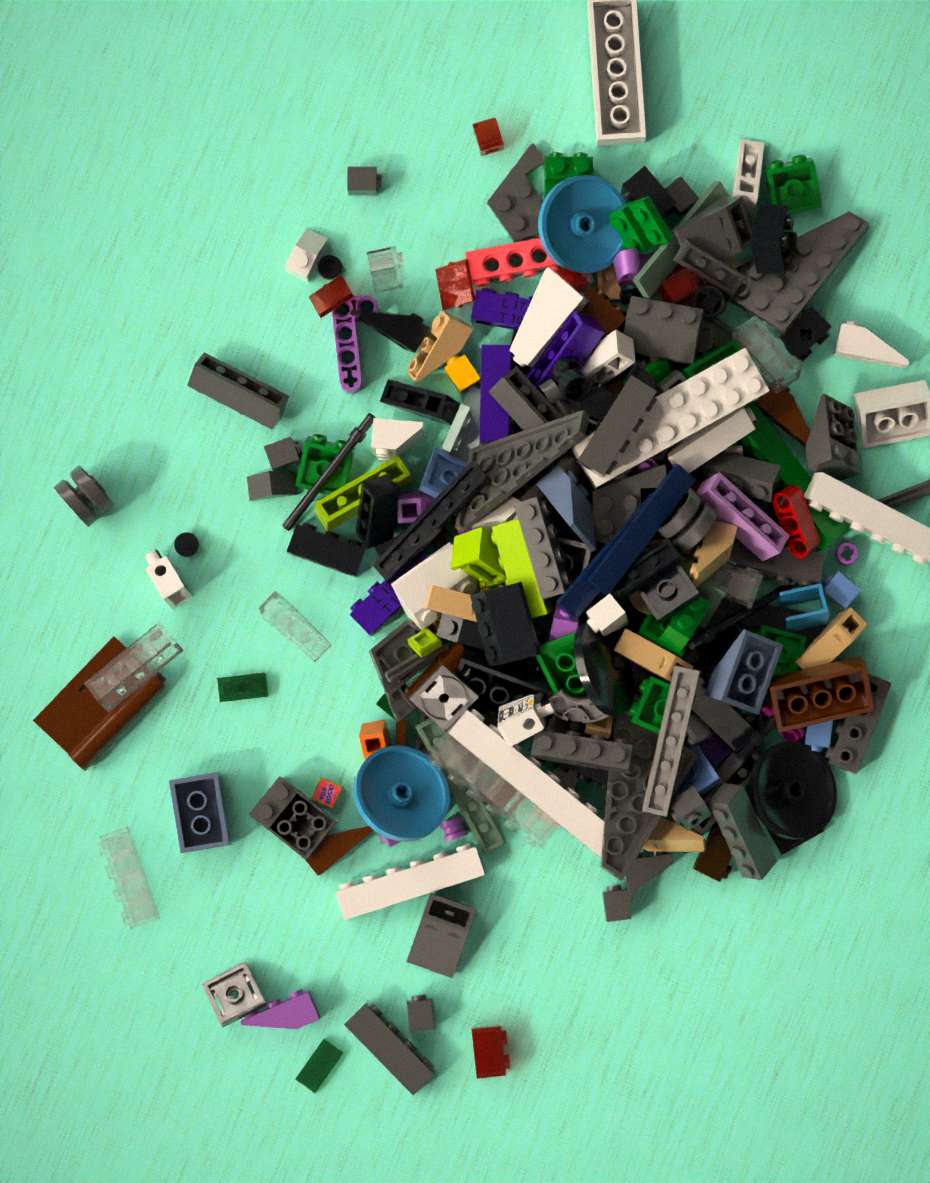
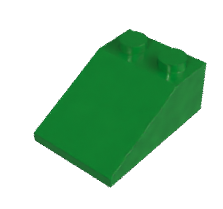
M575 632L540 645L541 654L536 655L553 693L555 694L561 688H564L572 695L588 697L576 668L574 657Z

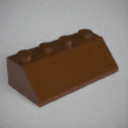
M860 656L772 676L767 690L778 733L875 711L867 667Z

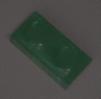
M266 672L217 678L220 703L269 697Z

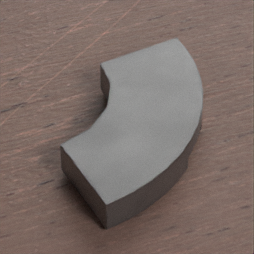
M561 688L549 697L556 709V712L552 714L563 720L593 723L608 717V715L595 707L589 697L572 695L564 688Z

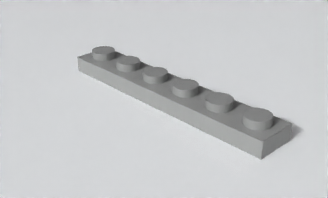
M674 665L643 802V812L667 817L699 670Z

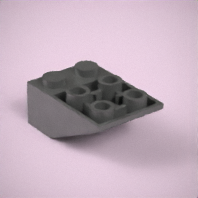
M742 196L721 197L674 230L680 247L685 239L722 261L751 245L750 238L753 226Z
M822 394L806 443L808 469L815 473L823 472L842 481L860 474V457L857 451V434L854 426L855 414L851 407L826 394Z
M281 776L277 778L249 813L251 817L305 860L309 858L337 822Z
M431 892L406 962L453 978L477 908Z

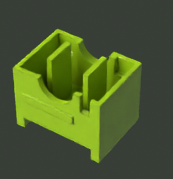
M480 527L454 537L451 561L452 570L462 569L480 582L479 588L482 590L503 583L507 579L505 570L501 569L498 556L500 554L498 547L493 544L491 532Z

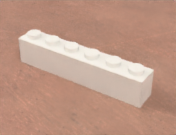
M823 472L814 473L804 494L810 508L819 512L822 509L829 512V517L841 523L844 520L850 523L851 529L859 533L865 531L871 534V539L880 544L887 542L892 545L891 549L902 555H905V553L912 555V560L918 564L925 566L926 563H930L929 527Z
M470 844L457 847V853L448 855L447 851L433 855L434 860L426 863L424 859L409 863L411 868L401 870L400 866L386 870L387 875L378 878L376 873L364 877V883L354 885V881L339 885L341 890L336 891V895L344 920L485 875L477 848H471Z

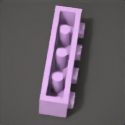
M719 472L702 481L696 492L701 497L700 504L709 503L715 508L718 513L717 521L738 526L735 537L760 560L765 561L781 552L790 535Z

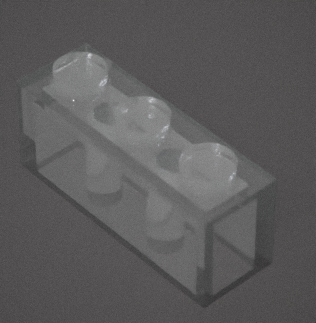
M755 315L733 331L732 340H735L742 349L746 348L756 368L763 375V379L777 394L800 378L802 369L800 361L796 356L789 354L780 338L776 339L765 321H760Z

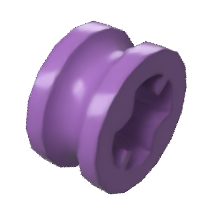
M851 543L841 544L835 552L836 560L843 565L855 562L858 557L856 546ZM844 547H847L848 551L851 549L853 555L849 557L850 560L846 561L845 557L841 558L840 553L844 551Z

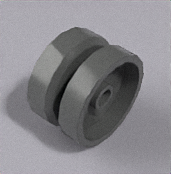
M79 465L70 472L71 479L77 485L76 488L63 479L53 488L74 513L90 527L98 520V515L91 505L94 504L101 512L106 513L114 506V503L105 494L106 491L92 475L89 476Z
M692 489L686 492L657 531L664 538L672 537V544L681 552L690 550L706 535L718 514L717 510L709 503L700 504L701 497Z

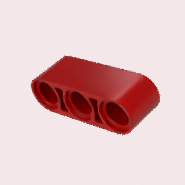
M790 484L773 496L772 504L781 528L790 535L786 542L791 554L796 558H804L819 547L820 538L802 490L798 486Z

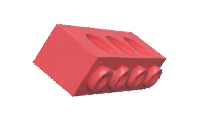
M540 238L465 252L470 283L476 284L477 287L491 284L490 281L500 279V282L512 281L514 276L523 275L524 278L534 277L538 275L537 272L545 271L547 267L555 272L561 271V267L544 250ZM537 252H542L545 254L546 260L538 263L534 261L533 255ZM516 256L521 258L523 263L519 267H513L510 265L509 260ZM489 261H495L498 263L499 268L491 272L486 269L485 265Z

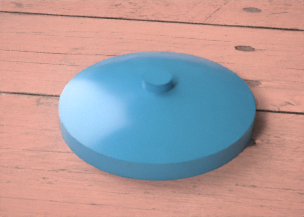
M589 175L570 177L554 186L545 197L538 218L539 237L548 256L560 267L576 273H593L610 266L617 253L625 249L622 245V238L617 230L610 226V218L608 217V214L615 208L626 203L621 193L608 181Z
M398 745L381 748L372 753L362 763L354 779V800L361 817L374 831L386 838L404 842L422 839L434 832L447 815L450 804V791L445 775L429 756L417 749Z

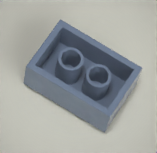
M216 772L169 780L180 853L232 845L220 773Z

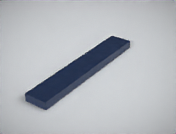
M675 464L587 579L604 595L610 594L695 482V479L682 466Z
M650 493L556 602L571 619L576 620L600 592L587 579L653 493Z

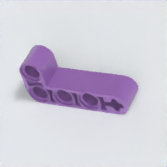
M627 249L617 253L613 260L617 284L619 286L634 285V277L655 252L639 254L638 249ZM677 264L665 280L697 276V274H690L687 268Z
M367 295L340 298L332 305L339 380L342 390L352 395L358 393L362 388L356 322L361 321L352 316L350 312L351 310H360L364 303H371L374 306L373 311L378 312L376 300ZM340 306L349 307V314L346 316L338 315L337 309ZM344 329H349L353 333L352 337L348 340H343L339 337L340 332ZM346 353H352L355 356V360L350 364H345L342 361V357ZM352 370L354 381H358L354 383V387H349L345 383L349 380L347 371Z

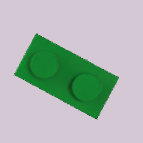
M700 597L676 613L659 639L681 652L711 603Z

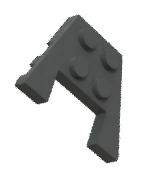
M534 143L528 147L487 201V205L514 243L539 236L538 218L543 200L526 177V175L544 164V158Z
M666 464L592 491L595 541L608 543L641 504V488H657L666 477ZM669 538L651 539L646 546L655 549Z
M408 620L404 621L369 650L381 685L397 722L401 721L416 708L400 687L432 661H428L393 683H389L385 678L384 673L416 654L408 645L407 639L422 630Z

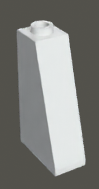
M549 267L546 268L510 348V351L515 355L513 360L523 368L526 365L533 368L574 310L581 312L589 302L587 298Z
M743 406L671 446L667 451V456L672 466L679 464L690 473L755 430L753 421L756 420V417L750 407L745 409Z

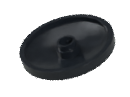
M585 620L579 624L574 636V657L582 686L591 702L602 713L608 716L624 713L631 706L634 695V679L630 660L614 651L620 639L613 633L603 636L600 631L595 633L586 622L588 620Z
M797 741L781 742L764 750L752 767L749 780L751 803L760 821L772 833L785 839L799 840L818 834L828 825L836 807L837 788L830 766L818 751H812L811 746Z

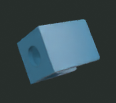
M821 583L779 593L781 607L819 599L822 609L787 617V632L829 624V612Z

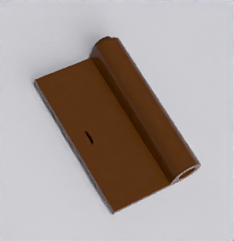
M113 636L33 721L66 751L68 756L80 768L86 771L166 688L164 684L166 678L157 670L152 672Z

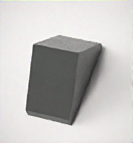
M267 471L247 476L249 501L298 495L297 487L295 486V471Z

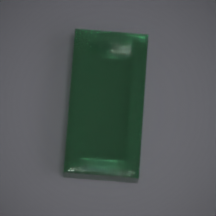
M324 1038L295 1080L316 1093L344 1052Z

